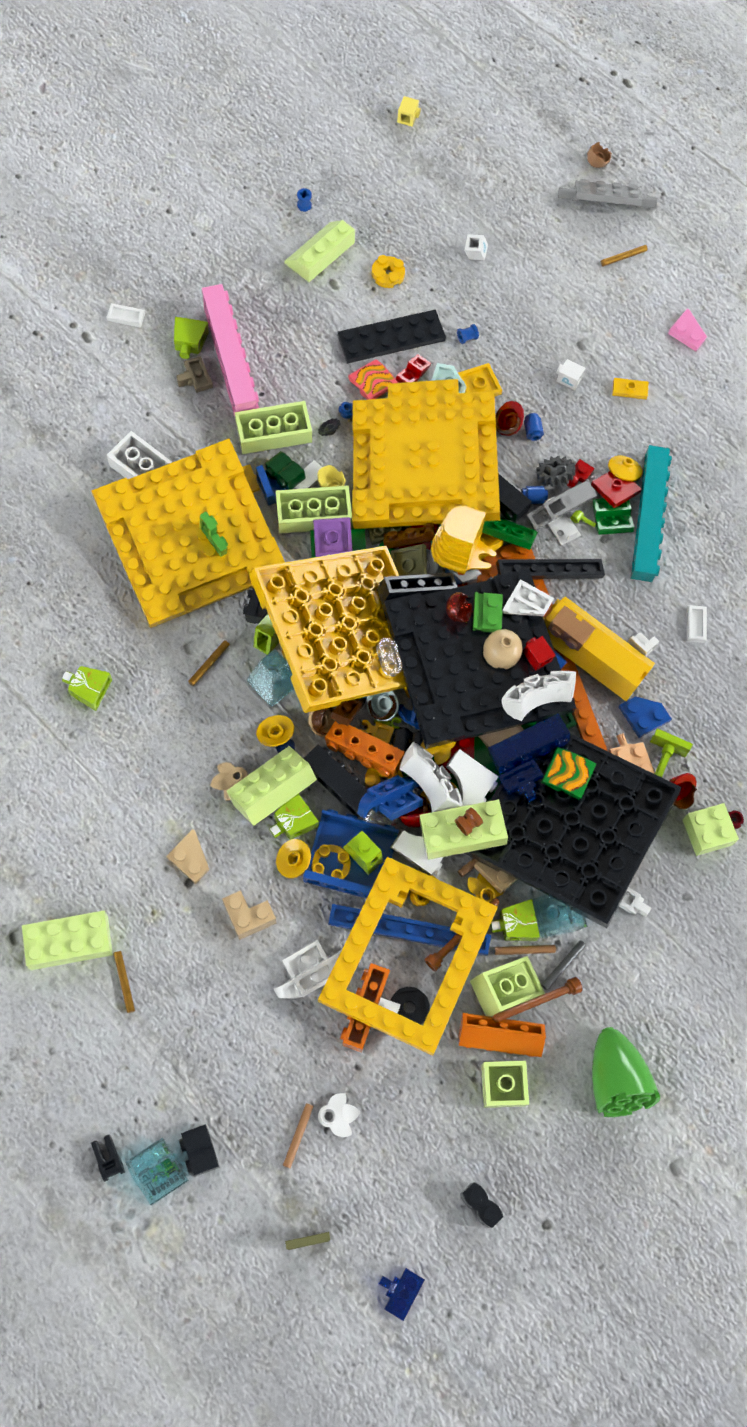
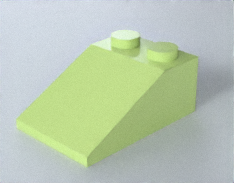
M528 956L483 972L470 980L485 1016L493 1017L499 1012L545 994Z

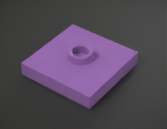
M350 517L313 519L316 557L352 551Z

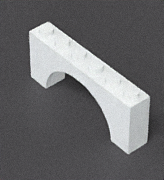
M460 749L456 751L446 766L458 783L463 806L486 802V794L488 791L492 792L498 784L496 782L497 775ZM403 830L390 847L428 875H432L433 872L436 874L442 866L440 862L443 857L428 860L423 836H415Z

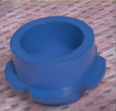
M343 402L339 406L338 411L343 418L349 419L353 417V403Z

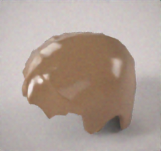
M597 142L589 148L587 160L591 166L603 168L611 160V151H608V148L603 149L600 142Z

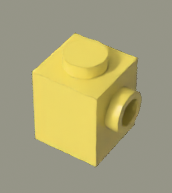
M403 97L398 109L397 123L413 127L415 119L419 118L421 108H418L419 100Z

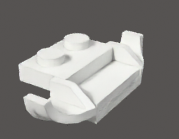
M315 940L282 959L281 961L291 978L284 984L273 988L278 998L294 999L305 997L325 985L343 948L327 957L319 941Z

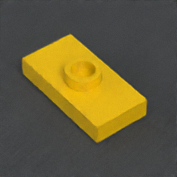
M614 378L612 396L647 400L649 382Z

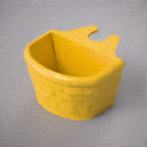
M459 506L453 508L447 514L431 544L432 557L439 566L462 574L471 569L491 568L490 563L482 562L478 558L481 554H486L490 557L496 556V552L480 539L486 512L466 506Z

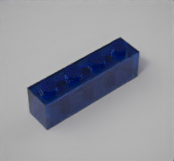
M558 713L488 747L489 756L499 774L503 772L509 773L516 766L527 764L538 755L544 756L551 749L566 745L570 740V732Z

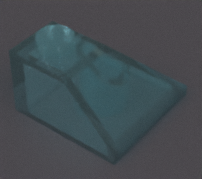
M276 649L260 660L247 678L248 683L270 707L294 690L290 679L293 674L289 664Z

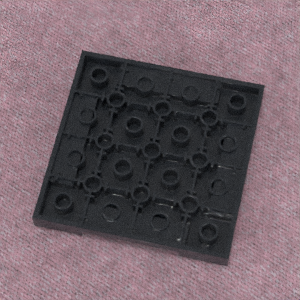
M529 568L493 576L491 580L425 595L417 593L383 602L382 608L425 749L570 714L575 711L576 705L572 698L571 702L560 701L540 705L528 712L522 721L508 715L502 705V698L513 685L517 687L523 683L527 677L536 674L539 676L550 675V671H561L556 654L552 662L536 671L523 651L520 660L515 666L509 669L494 668L487 663L483 655L484 642L492 632L472 631L474 593L503 594V610L520 579L535 587ZM502 613V629H507L517 634L522 641L523 650L526 647L527 641L534 637L538 639L543 636L555 653L543 616Z
M541 720L534 725L491 801L499 799L508 835L507 845L466 852L464 854L497 871L505 872L569 906L570 910L607 929L657 833L676 802L682 787ZM557 748L573 752L596 763L583 796L579 800L562 790L558 792L542 783Z

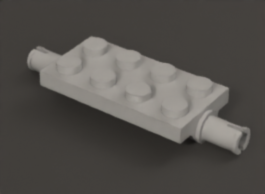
M580 179V181L575 180L574 189L559 187L558 198L572 199V201H578L579 199L635 205L636 208H656L657 198L644 197L641 193V188L635 184L625 186L617 182L606 184L604 181L590 182L587 179Z

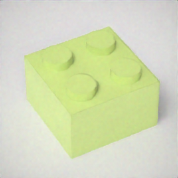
M725 803L688 813L682 819L696 856L732 846L739 840Z
M526 1061L484 1062L481 1065L484 1108L526 1107L529 1105Z

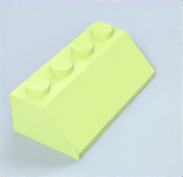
M343 220L330 222L287 258L284 263L307 282H310L355 243V229Z

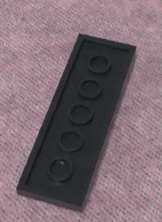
M436 309L337 332L347 364L446 340Z

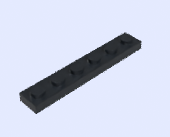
M498 559L496 562L499 575L529 568L532 579H599L605 576L602 559Z

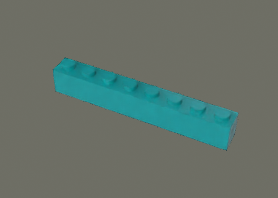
M649 445L645 453L630 579L653 582L655 576L659 575L660 565H657L662 554V549H659V545L663 541L664 534L661 533V528L665 524L663 513H665L667 502H664V499L667 497L669 490L666 482L670 478L668 466L670 467L672 456H669L670 448Z

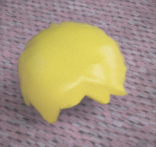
M327 465L318 470L317 476L320 487L345 485L346 479L343 472L337 471L334 466Z

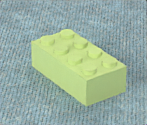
M305 401L235 412L242 454L312 443V428Z
M349 486L276 491L279 534L314 530L313 519L350 517L352 528Z
M288 746L226 792L236 809L254 826L317 779L310 764Z
M499 799L420 815V826L428 860L507 845L508 835ZM472 807L482 818L483 824L473 828L472 833L466 836L460 831L454 820L459 816H464L466 810Z
M105 911L22 925L26 966L30 970L113 955L108 915Z

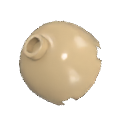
M507 629L496 630L485 640L483 655L487 663L492 667L509 669L515 666L521 658L523 651L522 641L513 631Z

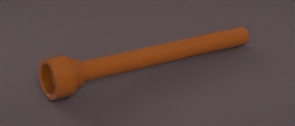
M494 898L489 903L498 906L499 900ZM456 934L438 953L429 954L424 959L429 968L436 972L442 966V959L460 943L462 935Z
M577 977L568 979L564 986L495 1014L493 1021L500 1022L567 993L569 995L581 993L583 991L582 984Z

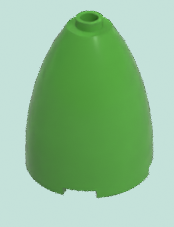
M613 1027L604 1028L598 1036L592 1062V1084L598 1113L602 1112L604 1117H621L632 1115L633 1111H637L643 1106L645 1109L653 1107L660 1101V1095L655 1080L643 1057L620 1031Z

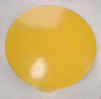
M324 844L320 846L313 857L312 871L323 874L324 866L318 863L320 857L326 858L330 855V852H335L338 854L337 859L339 863L343 864L342 871L340 869L333 870L331 877L344 879L351 867L348 852L337 845Z

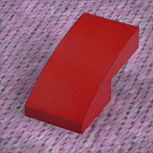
M417 354L408 361L407 367L396 375V381L399 383L417 382L429 369L431 362Z

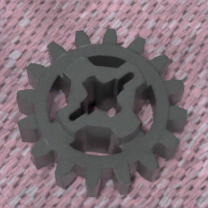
M551 456L550 460L544 459V463H539V467H536L537 479L540 480L541 484L545 483V486L552 484V487H555V485L562 486V483L568 484V480H573V476L576 475L575 464L572 463L571 459L567 460L566 457L561 459L560 456L556 458Z

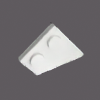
M520 579L502 613L544 616L554 598Z

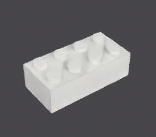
M132 431L107 454L109 466L124 478L127 477V479L172 463V461Z

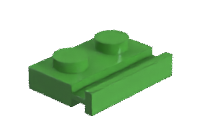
M474 593L472 631L494 632L502 629L503 594Z

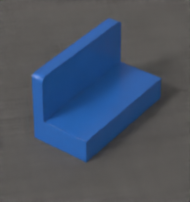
M263 465L257 466L256 475L267 506L276 504V491L285 489H282L276 480L270 479L266 475Z

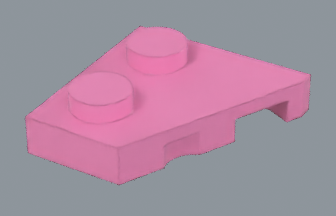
M688 308L668 332L669 335L694 351H697L707 338Z

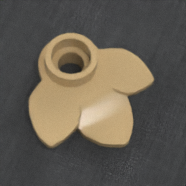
M224 762L217 766L219 774L212 779L210 786L216 790H224L225 801H230L231 799L226 791L248 776V773L242 767H235L229 762ZM240 773V778L236 780L235 775Z

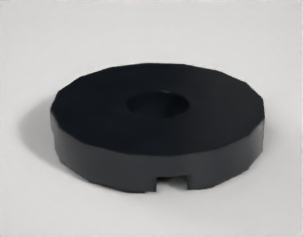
M415 987L401 988L393 994L390 1000L400 1004L399 1015L420 1025L425 1022L430 1010V1004L427 996ZM407 1002L413 1003L415 1011L412 1013L405 1012L404 1004Z

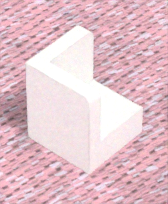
M638 633L636 636H632L628 643L647 657L656 648L659 640L655 637L648 640L642 633Z

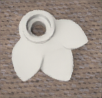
M345 1093L333 1095L328 1105L319 1110L318 1120L324 1127H330L334 1135L348 1137L352 1135L349 1124L356 1120L360 1111L356 1107L346 1104ZM327 1112H330L333 1116L329 1121L324 1117Z

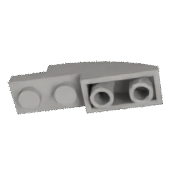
M585 481L545 502L539 508L528 513L526 517L534 530L537 531L562 515L568 514L597 497V494L589 481Z

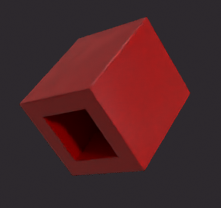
M543 636L538 639L534 637L527 641L526 647L523 650L524 655L535 671L552 662L555 657V653Z

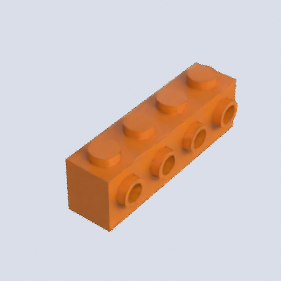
M336 720L325 736L326 745L330 750L334 752L339 751L348 759H355L361 762L366 768L378 770L385 777L396 776L405 751L351 725L339 724Z
M371 963L369 969H364L361 977L364 983L362 989L358 987L356 995L379 1004L390 970ZM348 1016L347 1019L350 1020L348 1028H343L340 1037L343 1040L342 1046L362 1053L371 1027Z
M468 1013L462 1014L459 1046L506 1052L508 1054L527 1055L529 1057H542L546 1039L545 1024L510 1019L494 1022L493 1017Z

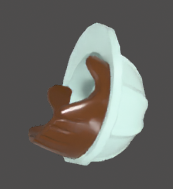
M394 691L367 696L368 712L378 721H388L395 717L399 709V702Z

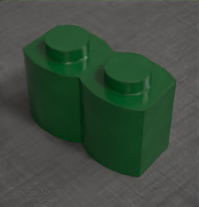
M282 451L265 463L266 475L270 479L276 480L282 489L292 490L306 479L304 469Z

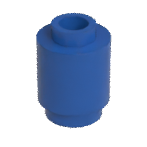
M537 413L526 415L524 427L527 439L532 441L541 439L544 435L541 418Z
M526 486V488L521 489V493L532 501L531 504H544L545 500H548V490L544 486Z

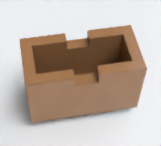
M564 606L552 620L548 630H550L553 636L566 642L569 648L579 651L595 628L584 619L579 621L575 618L577 614Z

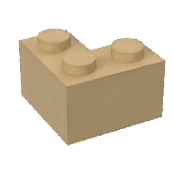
M241 890L222 898L239 940L276 924V917L268 900L248 908Z

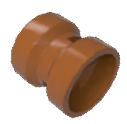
M472 807L466 810L464 816H459L454 820L457 827L466 836L472 833L473 828L483 824L482 818Z

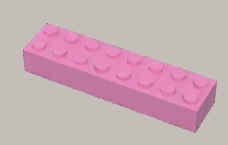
M222 284L202 288L204 311L234 416L235 412L258 409L257 391L254 392V380L249 374V363L245 361L246 353L244 347H241L242 340L240 333H237L236 319H233L232 316L233 309L232 305H229L228 291H224Z

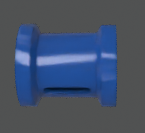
M300 189L297 192V207L300 211L306 212L312 208V202L310 201L312 193L309 189Z
M472 324L468 328L457 329L458 340L461 344H465L468 340L478 339L479 332L476 325Z

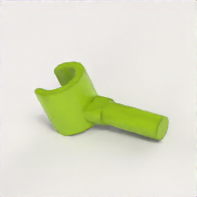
M576 510L570 517L574 523H578L581 520L592 527L596 525L595 522L587 519L581 510Z
M397 717L393 718L391 721H378L374 719V723H376L377 721L385 725L394 727L395 729H398L399 727L395 726L393 723L402 722V720Z

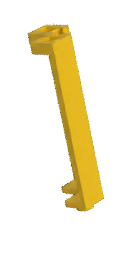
M566 596L561 600L557 599L551 607L553 610L546 619L543 617L553 647L623 700L627 701L655 663ZM564 606L576 613L575 618L579 621L584 619L595 628L579 651L569 648L566 642L553 636L550 630H548L550 623Z

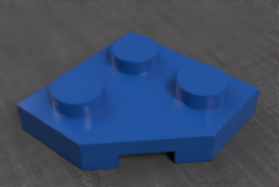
M637 696L620 704L618 707L638 738L672 720L662 703Z

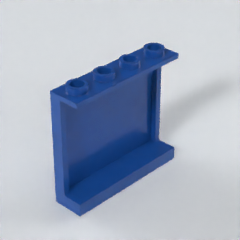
M332 809L322 810L311 851L310 864L304 872L303 882L367 899L386 858H392L394 850L390 847L398 837L399 830L389 824L384 826L378 825L370 819H365V821L359 820L351 814H346V816L340 815ZM361 831L382 851L383 863L369 875L350 856L351 867L348 875L344 879L331 877L333 870L340 869L342 871L343 864L339 863L337 859L338 854L335 852H330V855L326 858L320 857L318 863L324 866L323 874L313 872L311 869L314 854L320 846L324 844L337 845L343 848Z

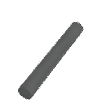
M580 940L541 984L545 990L551 987L585 948L586 944Z

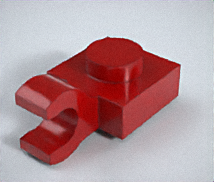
M579 459L575 464L576 475L573 476V480H568L567 486L573 488L579 481L581 483L585 482L595 468Z

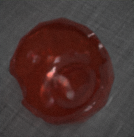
M455 592L449 597L446 604V612L451 620L460 623L469 621L472 614V604L465 599L468 598V595Z

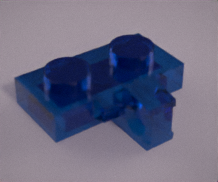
M532 759L499 775L498 778L508 795L515 791H518L519 794L524 792L530 802L536 799V793L533 788L536 787L535 782L543 778V774L535 760Z
M407 1268L404 1269L400 1279L395 1276L393 1281L382 1275L378 1284L388 1289L385 1295L390 1297L384 1310L404 1321L425 1279Z

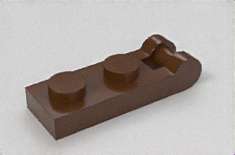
M426 523L424 527H411L398 532L390 531L384 534V546L390 549L432 541L435 537V526L432 523Z
M362 697L341 702L334 709L330 718L336 720L339 724L348 726L359 710L363 708L366 698Z

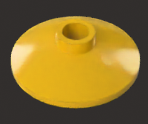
M613 456L608 462L611 473L622 480L636 481L642 476L643 470L640 464L628 456Z
M270 716L259 724L256 736L259 742L265 746H279L286 743L292 737L294 724L286 716Z
M291 839L281 846L277 854L276 865L282 876L294 879L301 876L307 870L311 860L308 845L302 840Z

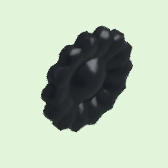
M332 418L323 422L318 429L319 435H333L341 425L340 420Z

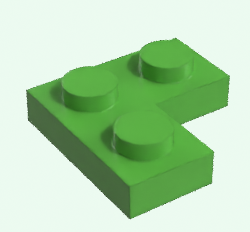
M204 512L200 515L199 527L220 557L227 554L228 543L223 536L219 537L217 534L218 523L215 518Z

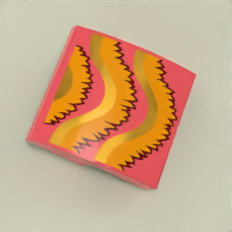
M377 359L348 375L349 381L359 388L360 394L367 400L376 399L388 392V384L398 383L388 369Z

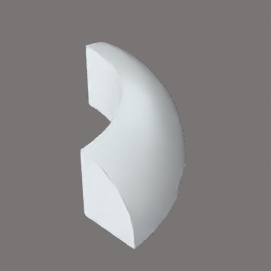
M550 671V675L539 676L536 674L525 678L523 683L517 687L513 685L502 698L503 709L514 719L522 721L528 712L540 705L560 701L571 702L575 690L576 672Z
M413 742L402 758L400 770L404 771L420 785L430 801L432 812L462 807L463 804L458 788L454 789L450 782L452 777L443 765L439 767L431 759L433 757L432 754Z

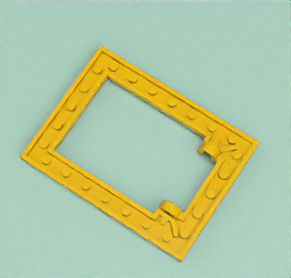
M387 857L326 981L318 1002L433 1056L498 906ZM409 891L457 912L450 930L462 935V939L423 1025L347 990L388 902L402 908Z

